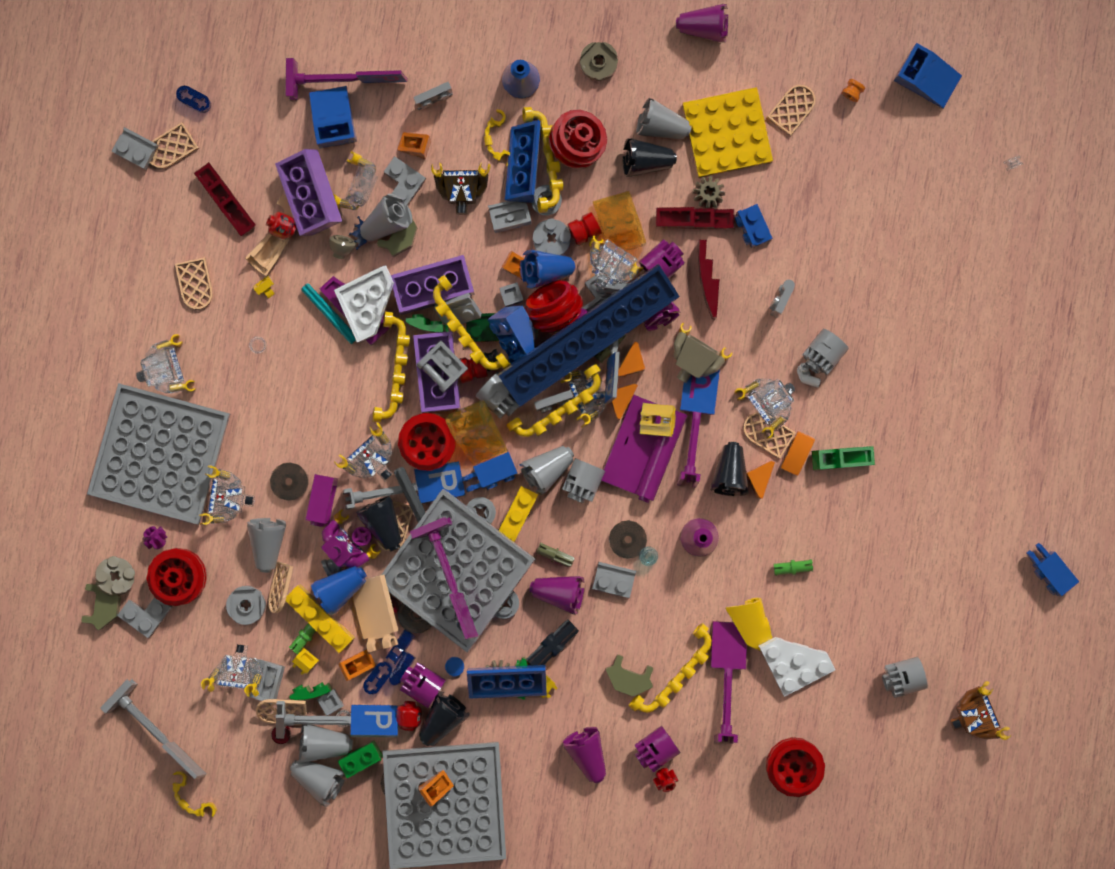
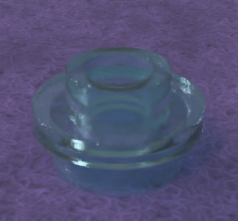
M645 547L639 553L640 562L646 566L655 564L658 559V552L653 547ZM647 553H651L649 558H645Z

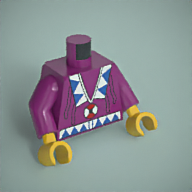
M341 509L334 515V520H331L323 529L321 534L324 543L321 548L338 567L346 566L351 568L356 566L359 568L368 562L369 558L375 559L381 550L378 552L373 551L376 544H372L365 553L353 542V539L339 526V524H342L349 518V515L345 518L341 516L343 511Z

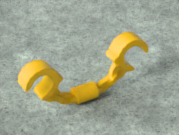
M496 109V112L501 114L503 118L501 121H495L491 117L487 123L488 127L485 129L484 142L489 153L493 154L494 159L500 162L504 155L510 156V152L503 150L501 153L494 152L491 147L493 143L491 135H489L490 128H493L495 125L501 127L506 117L502 110Z
M183 771L173 773V775H181L183 777L182 783L174 782L172 784L177 804L183 810L186 809L188 813L202 817L205 815V807L209 806L212 808L213 817L217 812L215 804L211 802L202 803L201 808L193 810L188 807L189 804L184 799H180L178 792L181 786H186L187 775Z

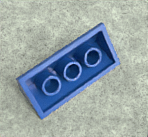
M539 120L511 127L510 156L508 157L505 191L506 201L534 203L541 129V121Z
M546 665L467 669L469 699L547 696Z

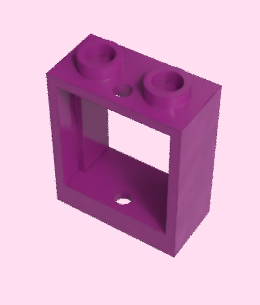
M314 475L305 519L310 521V525L324 527V524L330 523L338 478Z

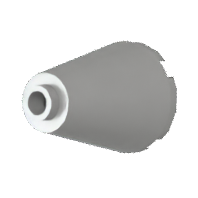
M648 98L642 107L644 111L639 115L636 132H638V135L684 139L685 136H689L691 126L688 120L652 98Z
M387 194L361 225V236L368 241H374L408 228L412 223V214L408 205L404 206L400 202L402 199L399 196Z
M561 446L525 460L519 465L523 467L521 472L531 487L536 486L538 488L536 492L539 495H543L572 464L574 454L569 447Z
M270 518L252 519L250 522H247V528L257 569H260V572L268 573L276 567L286 529V522L280 519H276V522L270 521Z
M302 724L301 733L303 735L299 745L300 762L347 755L348 751H352L353 740L349 739V735L315 725Z
M300 759L298 761L295 760L290 767L291 776L324 807L330 805L328 801L331 798L335 799L345 781L342 779V776H345L343 771L311 761L300 762Z

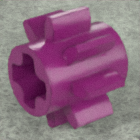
M151 526L144 531L142 540L148 549L153 547L158 550L166 544V532L161 526L158 529L155 526Z

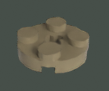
M592 42L583 49L580 66L588 78L602 81L615 73L618 64L617 52L610 44L606 42ZM595 57H597V58H601V57H602V58H603V61H602V62H603V65H600V64H599V65H596V64H595L596 61H595L594 58H595Z
M116 556L103 560L95 571L97 588L108 596L125 594L134 583L135 571L131 564L125 559L117 558ZM110 573H118L120 579L112 581Z

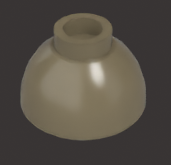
M333 235L329 239L330 248L334 252L333 256L338 259H344L346 255L354 250L356 245L353 239L343 235Z

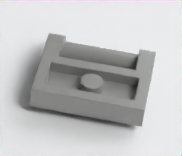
M786 280L779 287L780 295L774 298L769 308L772 310L770 315L777 318L782 314L795 287V283L792 280Z
M442 341L416 365L419 369H423L440 386L439 389L443 393L468 370ZM431 359L450 377L447 381L428 364Z

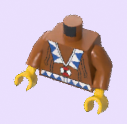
M985 681L981 687L978 686L966 691L959 701V706L956 707L959 716L950 720L954 731L964 727L966 733L976 738L987 740L1009 739L1011 735L1006 736L1004 734V731L1010 729L1006 726L1001 730L998 729L1001 727L988 697L993 689L987 690L985 688L990 682Z

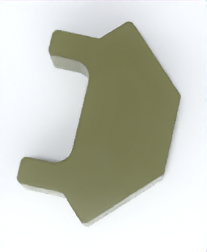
M412 219V223L408 228L391 234V238L388 241L379 239L378 247L388 249L393 257L413 247L418 229Z
M86 584L85 590L93 591L96 594L93 615L82 616L81 622L92 623L97 630H101L118 617L121 596H108L102 593L96 584Z
M617 654L614 664L606 668L614 689L619 692L636 696L653 688L650 680L653 672L652 666L647 665L643 674L635 673L621 667L623 656Z

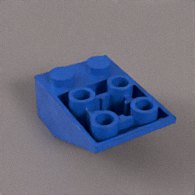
M916 43L894 81L944 109L962 75L933 51Z
M347 86L310 92L313 126L318 147L321 149L357 142Z
M523 305L504 307L487 319L490 323V329L499 339L501 348L509 356L508 360L511 365L534 349L532 321Z

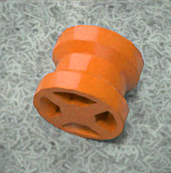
M849 79L847 88H844L841 93L847 99L858 102L860 93H863L866 88L860 82Z

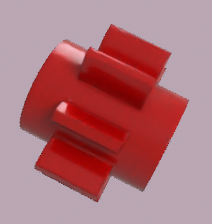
M668 768L659 769L655 774L656 778L653 779L658 791L662 789L663 792L674 790L676 787L675 782L679 781L674 770L669 771Z

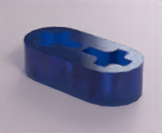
M186 85L180 86L177 89L176 97L182 104L200 113H206L211 109V101L206 95ZM188 91V94L192 97V99H189L187 97L183 99L181 93H186ZM196 99L201 102L205 99L206 106L199 108L200 105L195 102Z
M382 661L377 664L363 684L366 693L376 694L389 679L393 672V667L389 662ZM385 665L388 666L387 671L389 673H384L380 678L378 676V674L381 672V669L379 667H384ZM377 678L378 682L375 685L377 689L369 690L368 681L373 682Z

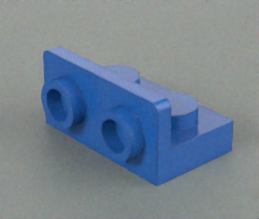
M758 204L737 211L735 221L737 226L743 229L744 234L742 236L746 245H750L753 248L773 239Z

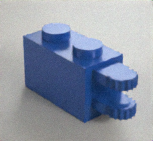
M507 452L473 466L475 472L462 477V480L468 481L473 477H478L480 483L466 488L467 492L480 487H486L489 490L498 486L497 482L503 479L505 483L515 479V474H518L510 453Z
M1038 543L1035 546L1043 556L1040 560L1031 550L1026 552L1027 556L1034 563L1032 565L1036 569L1034 573L1040 580L1044 579L1048 584L1046 588L1052 595L1063 596L1079 583V580L1055 551L1048 552L1043 545Z

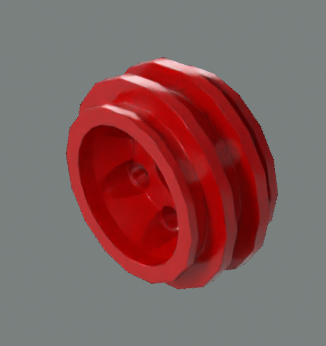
M569 110L561 114L551 127L549 134L550 149L554 156L564 165L575 169L587 168L595 164L605 152L608 141L606 129L602 122L592 113L584 110ZM564 133L568 135V139H565ZM586 148L588 152H583L582 149Z
M556 281L535 290L526 300L525 311L532 321V327L539 329L541 332H553L574 322L581 314V307L583 306V299L578 295V289L567 281Z
M422 413L411 417L404 423L399 432L398 447L401 456L409 465L418 470L432 471L443 467L451 460L456 449V436L453 428L444 418L436 414ZM435 425L437 427L436 432H430V426ZM417 427L422 428L421 434L415 432ZM426 437L433 440V444L429 448L423 444V440ZM440 437L445 438L444 444L438 442ZM411 440L416 441L417 445L415 447L409 445ZM434 450H438L440 452V455L438 457H434L432 455ZM419 452H424L425 458L420 459L418 457Z
M173 548L162 551L154 557L148 567L146 579L150 592L157 600L165 605L180 606L191 603L201 595L206 586L207 572L205 564L197 554L189 549ZM176 559L181 560L180 566L175 565L174 562ZM164 565L168 567L166 572L162 571ZM188 567H191L193 572L190 575L186 572ZM173 572H176L179 576L176 579L177 582L171 579L174 576ZM162 579L164 580V582H165V584H166L165 587H164L163 584H162V581H161ZM186 582H190L192 584L190 589H187L185 587ZM173 588L178 589L177 595L172 593Z
M790 737L779 741L771 748L766 759L765 769L769 781L777 791L790 797H802L811 794L820 786L825 774V763L822 754L814 744L803 738ZM799 750L804 751L805 754L803 757L798 756ZM790 752L789 756L783 757L785 753ZM794 761L798 765V768L795 770L790 767V764ZM808 762L813 763L811 769L806 768ZM780 764L784 766V770L781 772L778 771V765ZM802 775L807 777L804 782L800 781ZM790 776L792 777V782L788 784L785 782V779Z

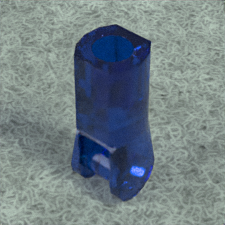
M404 629L397 639L398 645L390 649L386 659H391L396 665L415 638V635ZM395 647L402 651L400 655L393 652Z
M407 651L404 652L389 677V682L392 685L401 683L400 679L407 668L411 667L416 657Z

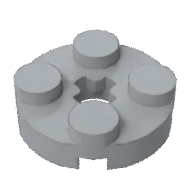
M550 218L542 221L534 230L533 243L537 251L563 255L570 246L571 235L569 229L559 220ZM555 234L557 241L555 243L552 241L548 243L547 235Z
M252 586L238 587L227 599V613L239 624L248 625L255 623L262 618L265 612V598L259 589ZM245 600H248V603H251V607L248 608V611H245V608L241 607V604L244 603Z

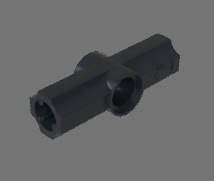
M567 619L554 633L551 632L526 660L531 665H545L552 657L554 658L563 650L565 644L579 630Z

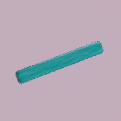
M305 284L301 291L350 344H353L356 339L352 330L310 284Z

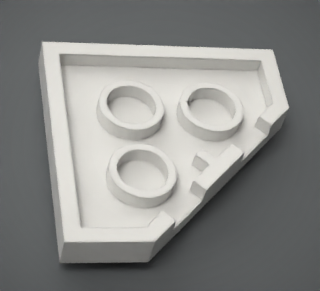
M382 266L334 290L357 343L377 334L394 285L387 266Z
M774 637L759 645L784 697L835 671L826 651L809 648L808 646L785 641L778 637Z

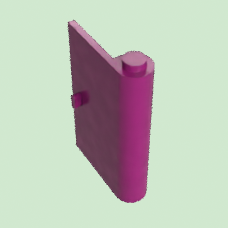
M633 394L603 469L605 473L601 481L639 495V500L649 503L650 500L654 501L687 415L675 410V428L672 437L640 434L643 403H656ZM656 416L655 424H660L661 417Z

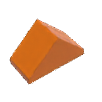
M403 132L397 150L426 159L431 144L430 136L427 134Z
M636 341L618 370V378L645 371L639 344Z
M637 384L617 389V398L611 402L616 419L620 420L638 387Z
M769 461L747 472L748 481L757 498L763 499L775 464L773 461Z
M367 649L338 664L346 681L376 666Z
M442 770L418 786L431 807L454 785L445 771Z

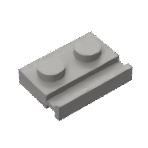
M446 82L413 98L418 110L448 98L453 95L449 82Z
M124 127V131L119 136L112 152L146 170L159 145Z
M506 201L488 206L495 233L532 224L526 202Z
M469 293L445 301L461 324L481 318L482 313L474 300L470 298ZM438 313L444 325H447L446 323L449 322L445 315L441 317Z
M571 390L534 402L537 411L541 410L544 413L552 410L553 405L559 404L561 407L573 399Z
M599 562L592 589L630 598L636 571Z
M257 659L251 684L257 674L260 675L257 684L259 695L254 697L251 692L249 697L260 701L277 699L285 666Z

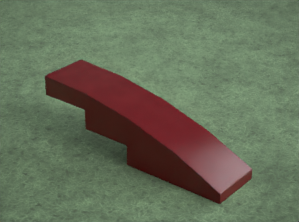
M210 162L194 172V175L240 236L256 226Z
M656 208V227L734 229V209Z
M699 239L698 269L700 284L711 319H716L720 279H712L713 259H706L707 240Z

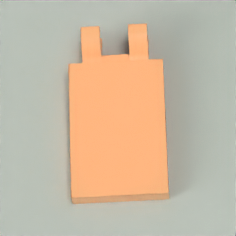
M385 575L368 578L366 583L353 595V600L363 639L368 638L367 651L372 652L377 649L398 645L394 632L398 631Z

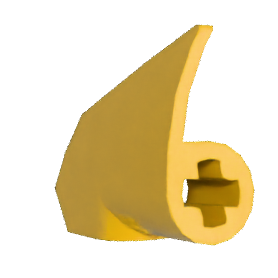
M751 598L746 600L744 605L725 608L748 646L761 651L759 645L772 639L762 598Z

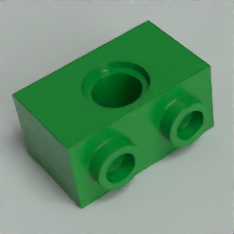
M375 740L340 758L338 763L346 778H349L380 761L383 755Z

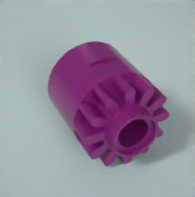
M664 239L638 261L640 266L644 267L643 270L645 272L659 264L668 279L685 263L681 257L684 255L681 249L674 242L669 244Z
M417 662L414 668L409 666L400 679L404 683L400 691L429 708L446 680Z
M662 725L635 744L638 750L635 754L636 758L644 769L649 766L653 772L681 753Z

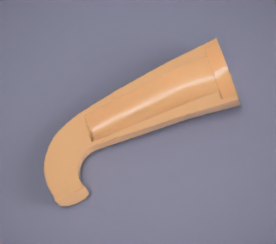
M282 194L276 204L283 208L284 214L294 218L287 197ZM268 234L245 259L257 271L266 276L290 238L282 240Z

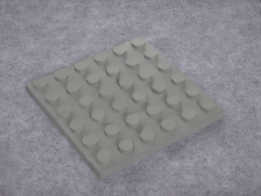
M118 383L87 494L200 525L202 516L199 515L203 513L212 478L206 476L205 473L210 475L213 472L212 468L207 467L208 465L216 467L230 414Z
M442 489L414 529L443 517L451 518L453 525L439 531L440 541L457 583L458 592L463 593L478 636L480 637L536 559L445 489ZM410 534L381 574L385 575L388 591L464 651L469 652L479 637L465 639L449 596L452 592L448 587L434 546L430 543L428 536L412 539Z
M499 742L383 751L390 869L506 859ZM444 770L454 786L430 807L420 793L418 786Z

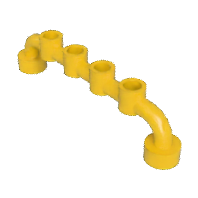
M523 107L522 118L524 123L533 122V118L541 121L540 133L541 137H543L544 155H546V169L549 174V187L552 192V199L548 201L546 197L538 198L537 208L539 213H547L549 208L558 204L560 199L559 191H563L562 179L557 180L556 174L560 173L559 161H554V154L549 144V134L553 125H548V121L543 113L532 110V107Z
M445 275L441 276L438 279L440 283L437 284L433 291V298L438 305L435 309L441 317L444 315L447 317L449 322L446 324L451 331L459 333L461 337L458 340L464 348L468 346L472 351L470 356L476 364L480 362L486 369L497 370L501 367L504 369L509 367L510 363L502 353L496 356V362L492 363L487 360L442 299L441 291L443 289L448 291L453 286Z
M385 311L383 317V327L391 328L392 324L398 327L390 407L384 412L381 407L373 408L372 422L381 423V419L392 417L397 410L398 404H402L403 392H399L400 385L405 383V373H401L402 366L407 365V354L403 353L404 347L409 346L410 336L406 335L404 322L400 318L393 316V312Z
M596 364L584 372L588 379H593V385L590 388L584 390L527 430L520 427L523 424L519 417L515 418L506 425L509 431L514 430L521 437H530L535 433L537 436H540L547 431V425L551 423L554 426L561 422L563 414L567 412L568 415H571L578 410V404L583 402L585 405L594 399L592 395L599 390L601 385V379L598 374L601 370Z
M704 623L699 624L693 631V635L697 639H704L703 646L693 654L689 662L668 682L665 689L655 697L650 705H644V699L640 695L635 696L628 705L633 711L640 710L644 713H650L659 706L664 708L670 702L668 698L670 693L673 691L676 694L683 687L680 682L685 677L690 679L695 674L694 666L697 663L702 665L709 657L706 653L711 647L712 640L707 632L709 628Z

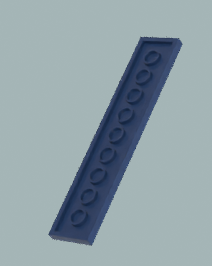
M657 264L497 375L520 407L680 296L661 266Z

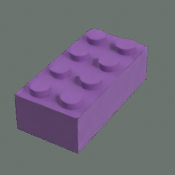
M304 149L275 163L300 236H313L342 222L318 150Z
M464 255L391 275L394 282L393 291L400 314L404 315L435 306L436 302L433 298V291L437 284L440 283L438 279L443 275L453 286L448 291L445 289L441 291V297L444 301L467 293L470 296L475 295Z
M452 331L413 335L416 365L440 341L455 354ZM432 359L428 362L445 381L450 378ZM417 367L422 413L461 409L458 379L443 393L439 389L440 386L423 369Z

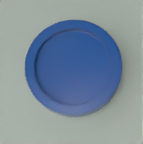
M451 657L446 661L445 670L451 676H458L464 670V662L459 657Z

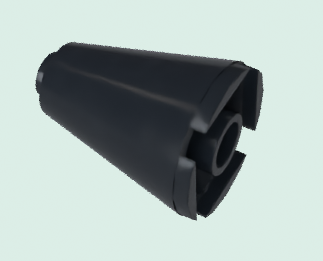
M627 138L624 143L623 150L627 151L622 161L626 177L670 169L673 167V164H676L677 155L671 148L632 138Z
M728 442L727 445L723 446L710 490H714L716 494L734 496L735 493L740 492V496H744L749 493L743 447L738 442Z
M390 496L380 498L375 503L368 504L356 512L357 517L385 550L389 549L391 552L400 547L402 538L393 501Z
M441 691L436 695L419 733L420 741L424 745H436L469 717V712H465V705L451 694L447 697L443 695L445 692Z

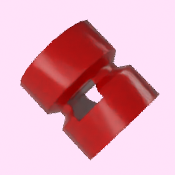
M592 212L583 215L580 221L576 219L567 224L578 246L587 242L588 237H597L602 234Z
M466 357L459 359L468 368L460 376L462 383L472 381L473 377L477 379L488 377L486 368L480 362L476 364L472 358L468 360Z

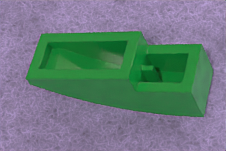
M874 446L811 451L813 470L875 465Z

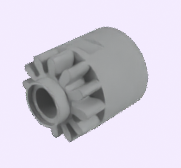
M823 328L802 356L807 360L805 364L817 374L822 372L827 375L849 348L839 337Z
M497 372L479 390L476 397L501 419L505 414L510 416L519 405L497 375L499 372Z
M575 458L562 489L569 492L567 497L584 503L586 499L592 502L605 471Z
M918 657L885 665L886 673L882 675L886 691H891L894 698L928 688L926 674Z

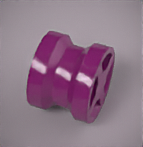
M358 527L353 531L352 539L356 545L365 546L371 542L372 534L366 527Z

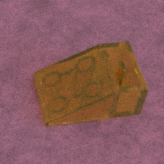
M629 191L593 201L606 248L618 254L646 245L643 229Z
M484 400L452 412L445 421L453 438L473 465L508 452Z

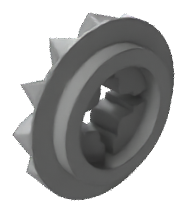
M542 185L535 190V201L532 203V206L536 212H538L537 199L542 198V195L546 198L552 196L549 185ZM561 194L557 205L549 208L547 213L539 214L549 216L556 213L561 207Z
M477 497L467 504V507L476 514L477 511L474 506L479 509L486 506L484 514L487 518H482L489 524L493 522L496 510L489 499Z
M512 591L507 601L511 608L504 606L496 613V617L505 619L517 612L519 598L514 591Z

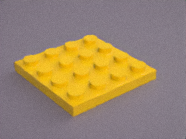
M757 87L682 103L685 119L689 121L691 126L689 138L698 178L773 162Z

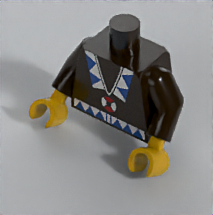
M482 162L478 170H443L442 164L439 163L440 169L435 170L432 164L431 171L434 174L435 186L441 197L448 200L449 204H456V214H467V204H475L476 200L480 199L487 189L488 173L491 165L488 164L486 170L481 167Z

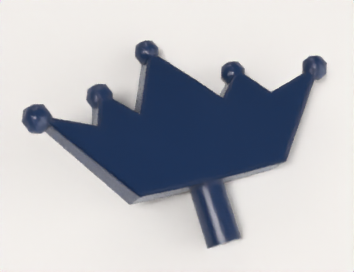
M360 216L357 217L360 224L355 225L358 230L349 233V235L358 238L354 240L355 243H359L356 250L367 243V240L361 236L360 227L364 222L360 219Z

